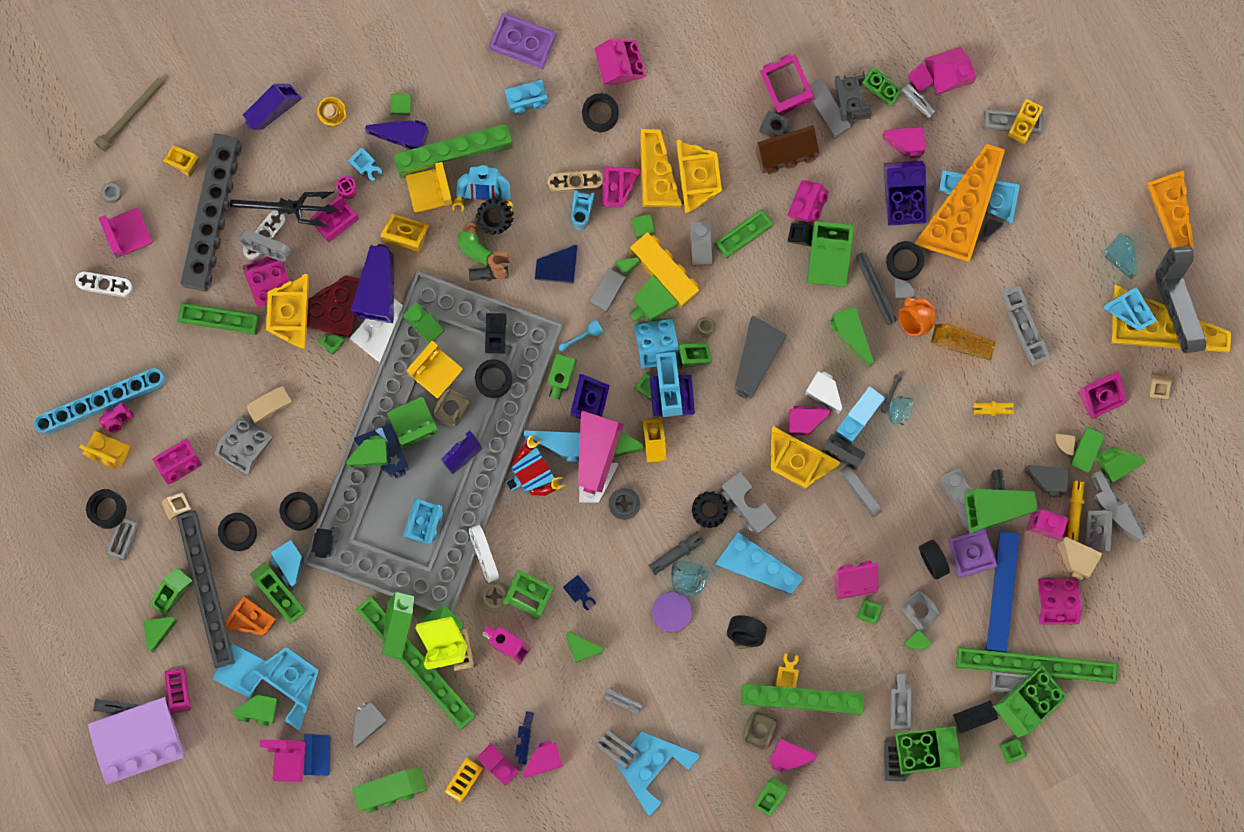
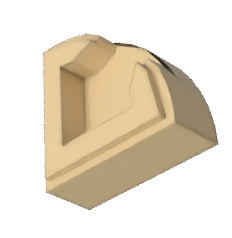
M1055 434V442L1064 454L1073 456L1075 436Z

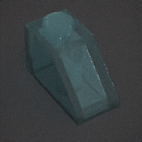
M1120 233L1102 254L1131 280L1137 274L1136 246L1128 235Z

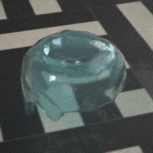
M898 396L893 399L888 410L890 421L893 424L903 426L904 424L901 421L909 419L913 398Z

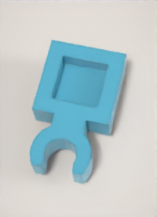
M362 147L348 160V163L362 176L367 172L369 180L373 183L376 182L375 178L372 177L374 172H378L381 176L383 175L379 167H373L376 161Z

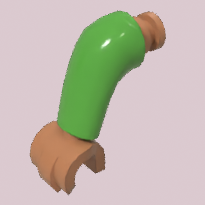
M467 222L465 229L459 232L457 237L459 248L471 259L491 267L492 273L497 279H505L508 276L503 265L499 264L510 263L509 254L507 252L493 254L480 245L477 236L479 226L475 223Z

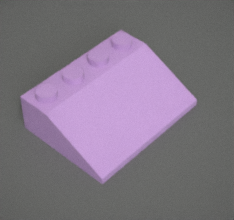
M165 697L87 724L106 785L178 760L185 755Z

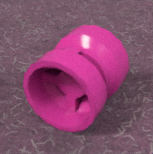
M343 176L338 179L336 188L339 195L344 199H352L357 193L355 181L349 176Z

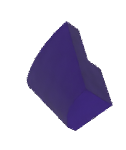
M470 430L465 434L467 436L465 439L456 443L441 458L442 463L452 474L483 449Z

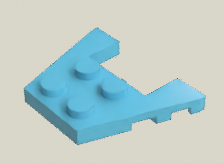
M285 647L239 680L235 686L250 696L261 679H264L296 702L284 721L300 730L319 670Z
M641 732L630 745L639 754L626 770L617 762L616 764L645 812L650 817L661 802L646 790L647 786L671 757L675 758L689 770L700 755ZM628 750L625 751V753L631 757L632 753ZM623 756L619 758L624 763L627 762V759H625Z

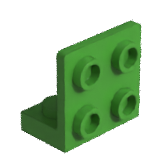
M423 397L387 412L403 449L439 433Z

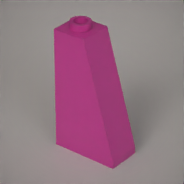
M585 411L581 413L578 485L584 487L583 491L595 494L596 491H603L624 424Z

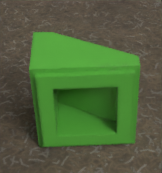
M639 258L615 261V266L626 276L639 266Z

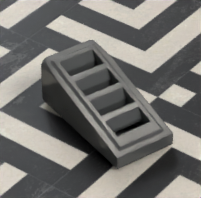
M884 740V781L904 782L905 774H901V772L900 775H889V771H900V767H889V763H899V759H889V755H898V751H889V747H897L896 741Z

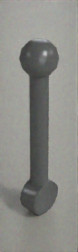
M899 374L894 376V383L886 402L881 406L883 413L889 410V402L897 383L902 379Z

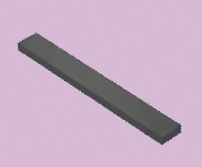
M197 511L178 515L177 520L214 667L217 669L235 664Z

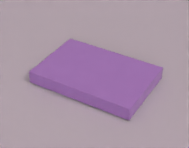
M502 13L489 49L543 69L557 33Z

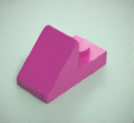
M489 744L477 757L504 786L519 773L492 744Z

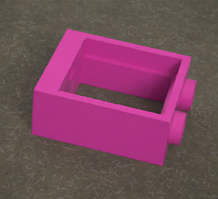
M795 54L785 55L781 58V61L775 64L774 62L768 63L763 66L764 69L760 70L777 112L781 116L816 100ZM794 63L806 91L780 103L768 75Z

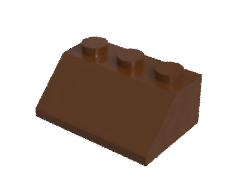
M814 125L757 142L755 153L762 174H773L783 167L787 169L793 168L798 165L797 163L803 161L805 163L815 161L819 155V148Z

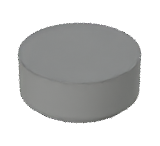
M107 183L102 187L101 195L106 202L115 203L120 200L122 191L117 184Z

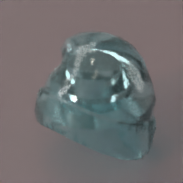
M676 561L671 569V580L675 590L679 594L688 597L702 592L705 579L709 576V572L702 565L687 561Z

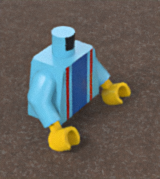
M485 165L470 167L469 172L457 180L455 196L457 197L452 201L453 211L456 205H461V212L464 210V200L462 197L464 199L478 200L502 198L503 202L506 200L508 202L507 205H511L513 209V204L509 201L511 199L510 183L499 174L498 169L488 168Z

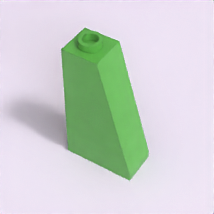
M974 489L964 494L970 533L997 526L1037 511L1035 491Z

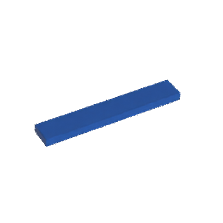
M999 531L996 556L998 567H995L986 650L1007 652L1020 533Z

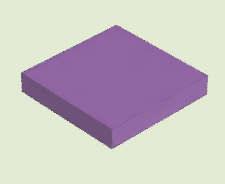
M987 529L948 539L959 578L998 567Z

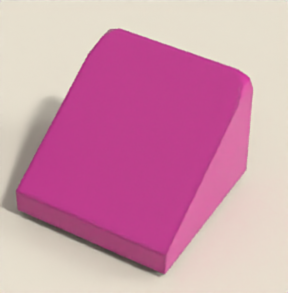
M923 63L908 74L910 84L918 93L933 83V79Z

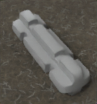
M607 689L604 695L605 699L612 700L615 704L627 710L630 709L635 714H639L642 709L641 704L632 702L633 700L619 693L616 694L611 689Z

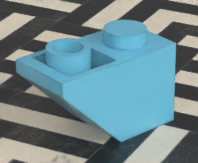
M290 540L271 552L273 558L270 560L276 569L280 568L283 575L281 578L285 584L295 588L298 585L303 557L293 541Z

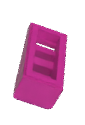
M185 669L165 671L170 712L174 714L190 711L191 706ZM181 676V680L170 681V678ZM182 685V687H180V688H175V689H172V688H171V687H173V686ZM175 694H184L183 696L173 697Z

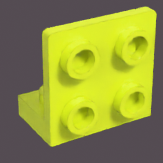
M452 617L416 624L415 628L428 650L424 661L427 670L464 662L468 646Z

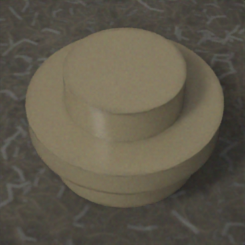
M700 318L696 323V331L700 336H711L715 331V323L711 318Z

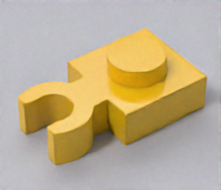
M785 653L783 656L785 667L779 666L775 686L796 688L799 670L793 668L799 658L798 655H795L794 661L789 662L787 660L788 653Z

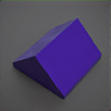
M580 374L571 408V417L581 419L582 411L602 417L610 385Z

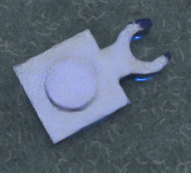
M579 575L563 586V589L575 603L579 600L582 601L583 608L586 611L589 610L585 605L587 601H592L596 605L595 600L587 595L591 591Z

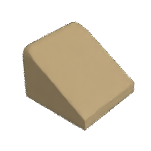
M1151 374L1149 397L1169 399L1172 385L1171 376Z
M183 492L167 497L161 502L169 520L191 510Z

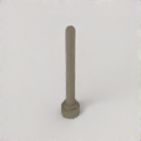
M157 78L106 135L103 134L96 138L94 143L101 150L106 152L111 147V140L161 87L164 82L163 79Z

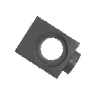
M768 110L759 132L771 138L789 133L791 129L788 126L790 120ZM774 123H778L781 126V129L774 130L772 129L771 125Z

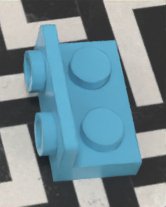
M542 80L505 89L510 113L522 114L526 112V109H540L545 107V104H548Z

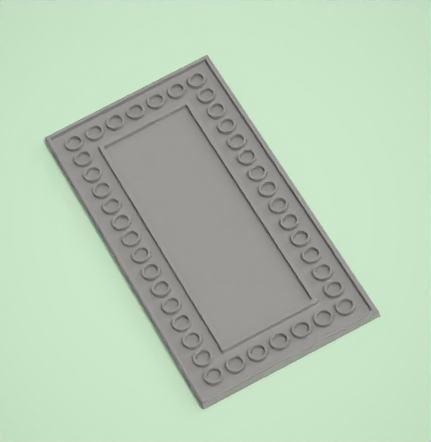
M416 271L314 531L316 533L317 528L333 531L334 539L331 555H327V558L315 557V553L311 552L313 534L302 564L391 597L395 592L414 596L413 605L431 612L445 605L454 614L476 556L469 535V529L480 525L485 533L564 324ZM416 302L427 313H430L444 330L433 342L463 369L447 388V390L451 389L458 392L470 401L462 420L456 426L446 425L434 417L433 411L439 399L411 378L406 371L429 344L402 316ZM486 313H506L505 354L485 353ZM486 360H500L507 364L511 370L512 385L507 394L502 397H486L476 387V370ZM489 368L483 373L482 383L489 390H498L505 383V374L499 368ZM420 397L424 398L439 433L404 449L400 444L409 467V471H406L407 474L400 478L390 477L380 466L347 467L346 461L359 447L354 440L355 437L391 424L387 412ZM448 401L443 407L447 415H454L456 410L459 409L455 401ZM470 430L483 449L452 474L442 463L441 458L456 443L467 437L465 434ZM414 499L443 506V515L436 527L437 535L431 544H423L403 537Z

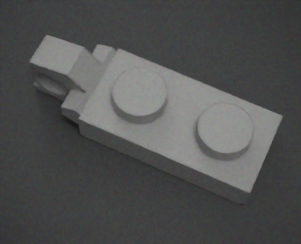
M896 674V684L891 685L890 729L911 730V689L909 684H905L906 674Z

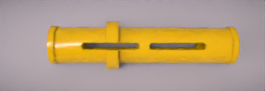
M1072 481L1067 537L1072 539L1073 533V540L1079 542L1082 505L1085 502L1083 500L1085 482H1079L1078 490V481Z

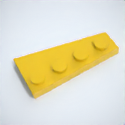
M641 129L642 207H681V200L678 197L677 186L672 176V169L666 155L667 151L661 130Z

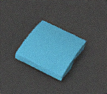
M231 643L235 664L217 668L212 679L250 698L251 695L249 696L235 684L266 661Z

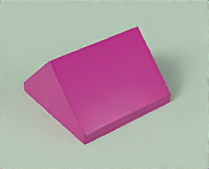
M1118 371L1082 387L1078 391L1091 419L1127 403L1121 376Z

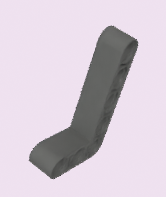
M1189 245L1170 248L1156 269L1155 274L1181 350L1185 354L1206 349V339L1183 276L1194 260L1193 249Z

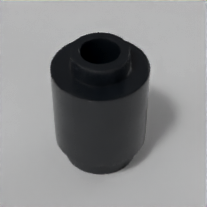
M317 528L316 533H314L311 550L312 553H315V557L327 558V555H331L334 539L332 530Z

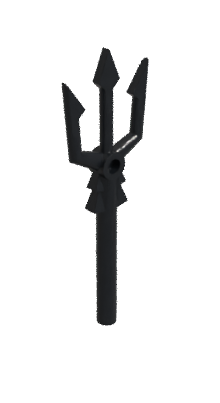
M334 191L304 192L297 201L290 199L286 201L283 198H280L279 202L230 200V207L278 210L279 215L295 213L298 223L321 227L327 226L318 218L315 221L302 219V210L325 211L326 214L339 211V209L329 204L325 207L303 205L307 197H321L324 199L333 194Z

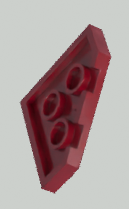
M344 276L339 281L325 287L309 298L307 328L351 337L356 316L351 311L360 279Z

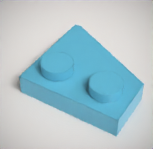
M1137 287L1103 306L1106 311L1138 331L1157 321Z

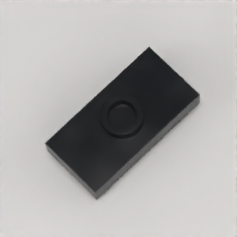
M991 700L953 714L960 734L998 719Z

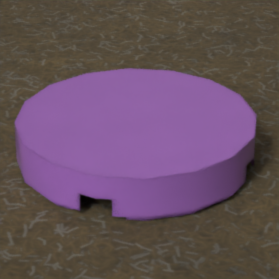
M676 592L666 593L655 601L652 609L653 619L661 630L678 632L689 624L692 616V607L683 595Z

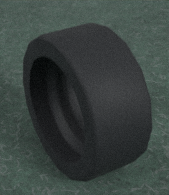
M602 93L593 94L584 102L582 108L583 122L592 131L606 132L617 123L619 116L618 104L611 96ZM604 102L610 106L612 115L609 121L598 124L591 120L589 110L593 104Z
M903 241L891 248L887 255L886 265L892 276L897 279L909 280L920 273L924 266L925 258L923 251L918 245L913 242ZM900 250H910L915 254L917 264L913 270L903 272L895 266L894 256Z
M496 359L486 360L477 368L475 383L479 392L484 396L499 398L507 394L511 388L513 381L511 370L504 362ZM489 368H499L505 374V383L498 390H489L482 383L483 373Z
M110 489L96 491L90 496L86 505V513L89 520L104 529L118 526L126 516L127 506L125 500L121 495ZM106 498L114 499L116 502L114 514L109 519H99L97 507L100 502Z
M303 492L290 493L280 504V518L292 530H306L317 520L318 507L314 499ZM294 500H304L308 503L311 512L306 521L296 523L290 520L287 509L291 502Z
M232 513L221 520L218 527V536L226 548L232 551H244L254 544L257 538V528L249 516L243 513ZM233 521H243L249 528L248 538L240 544L230 542L226 536V529Z
M934 540L919 546L921 557L934 579L937 580L950 573L947 560Z
M737 615L730 619L727 636L740 645L757 647L764 643L767 627L756 618Z

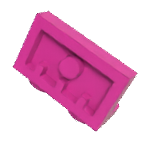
M187 438L152 458L159 473L168 485L195 471L202 465Z

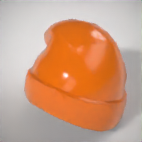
M907 297L904 299L905 306L898 312V319L902 329L912 337L923 336L929 333L936 319L933 305L924 298L913 299Z

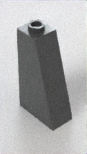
M754 316L750 319L734 388L737 391L736 394L745 399L747 397L752 399L787 334Z

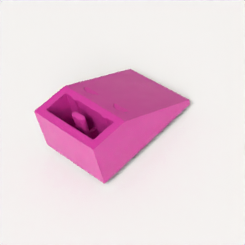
M872 561L861 562L858 567L852 568V564L840 566L833 576L837 600L876 593L878 591V564H872Z

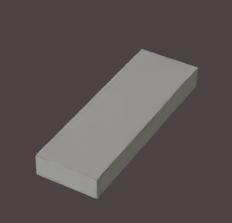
M820 78L810 84L816 100L812 101V104L833 137L835 138L851 129L847 119L842 121L841 110L822 79Z
M985 109L983 130L1009 132L1019 112ZM1043 114L1039 115L1030 134H1042Z

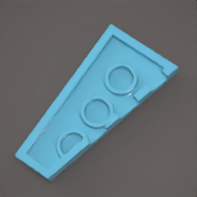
M943 170L939 190L950 195L964 174ZM996 180L986 212L1012 224L1020 185Z
M739 532L715 564L718 567L725 568L791 595L803 579L799 574Z

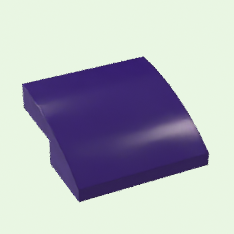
M678 375L683 415L695 414L692 376ZM658 376L650 377L653 417H662Z

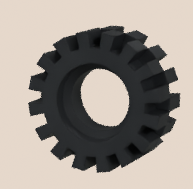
M492 198L485 201L477 209L478 214H476V218L479 219L476 221L477 225L481 224L479 228L481 230L485 229L487 234L490 232L491 235H498L512 225L511 222L514 220L512 218L514 212L510 211L512 209L511 205L508 206V202L506 200L503 202L502 198ZM491 209H496L501 213V221L497 224L489 220L488 214Z
M706 491L703 494H699L693 502V518L698 525H702L701 527H717L724 522L728 512V505L725 502V498L721 497V494H717L714 491ZM707 502H712L717 506V514L713 517H707L702 512V507Z

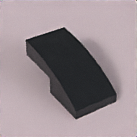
M486 313L485 353L505 354L506 313Z

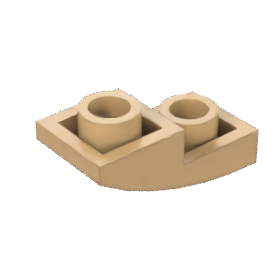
M282 386L251 402L246 406V409L256 424L273 417V413L291 406L292 401Z

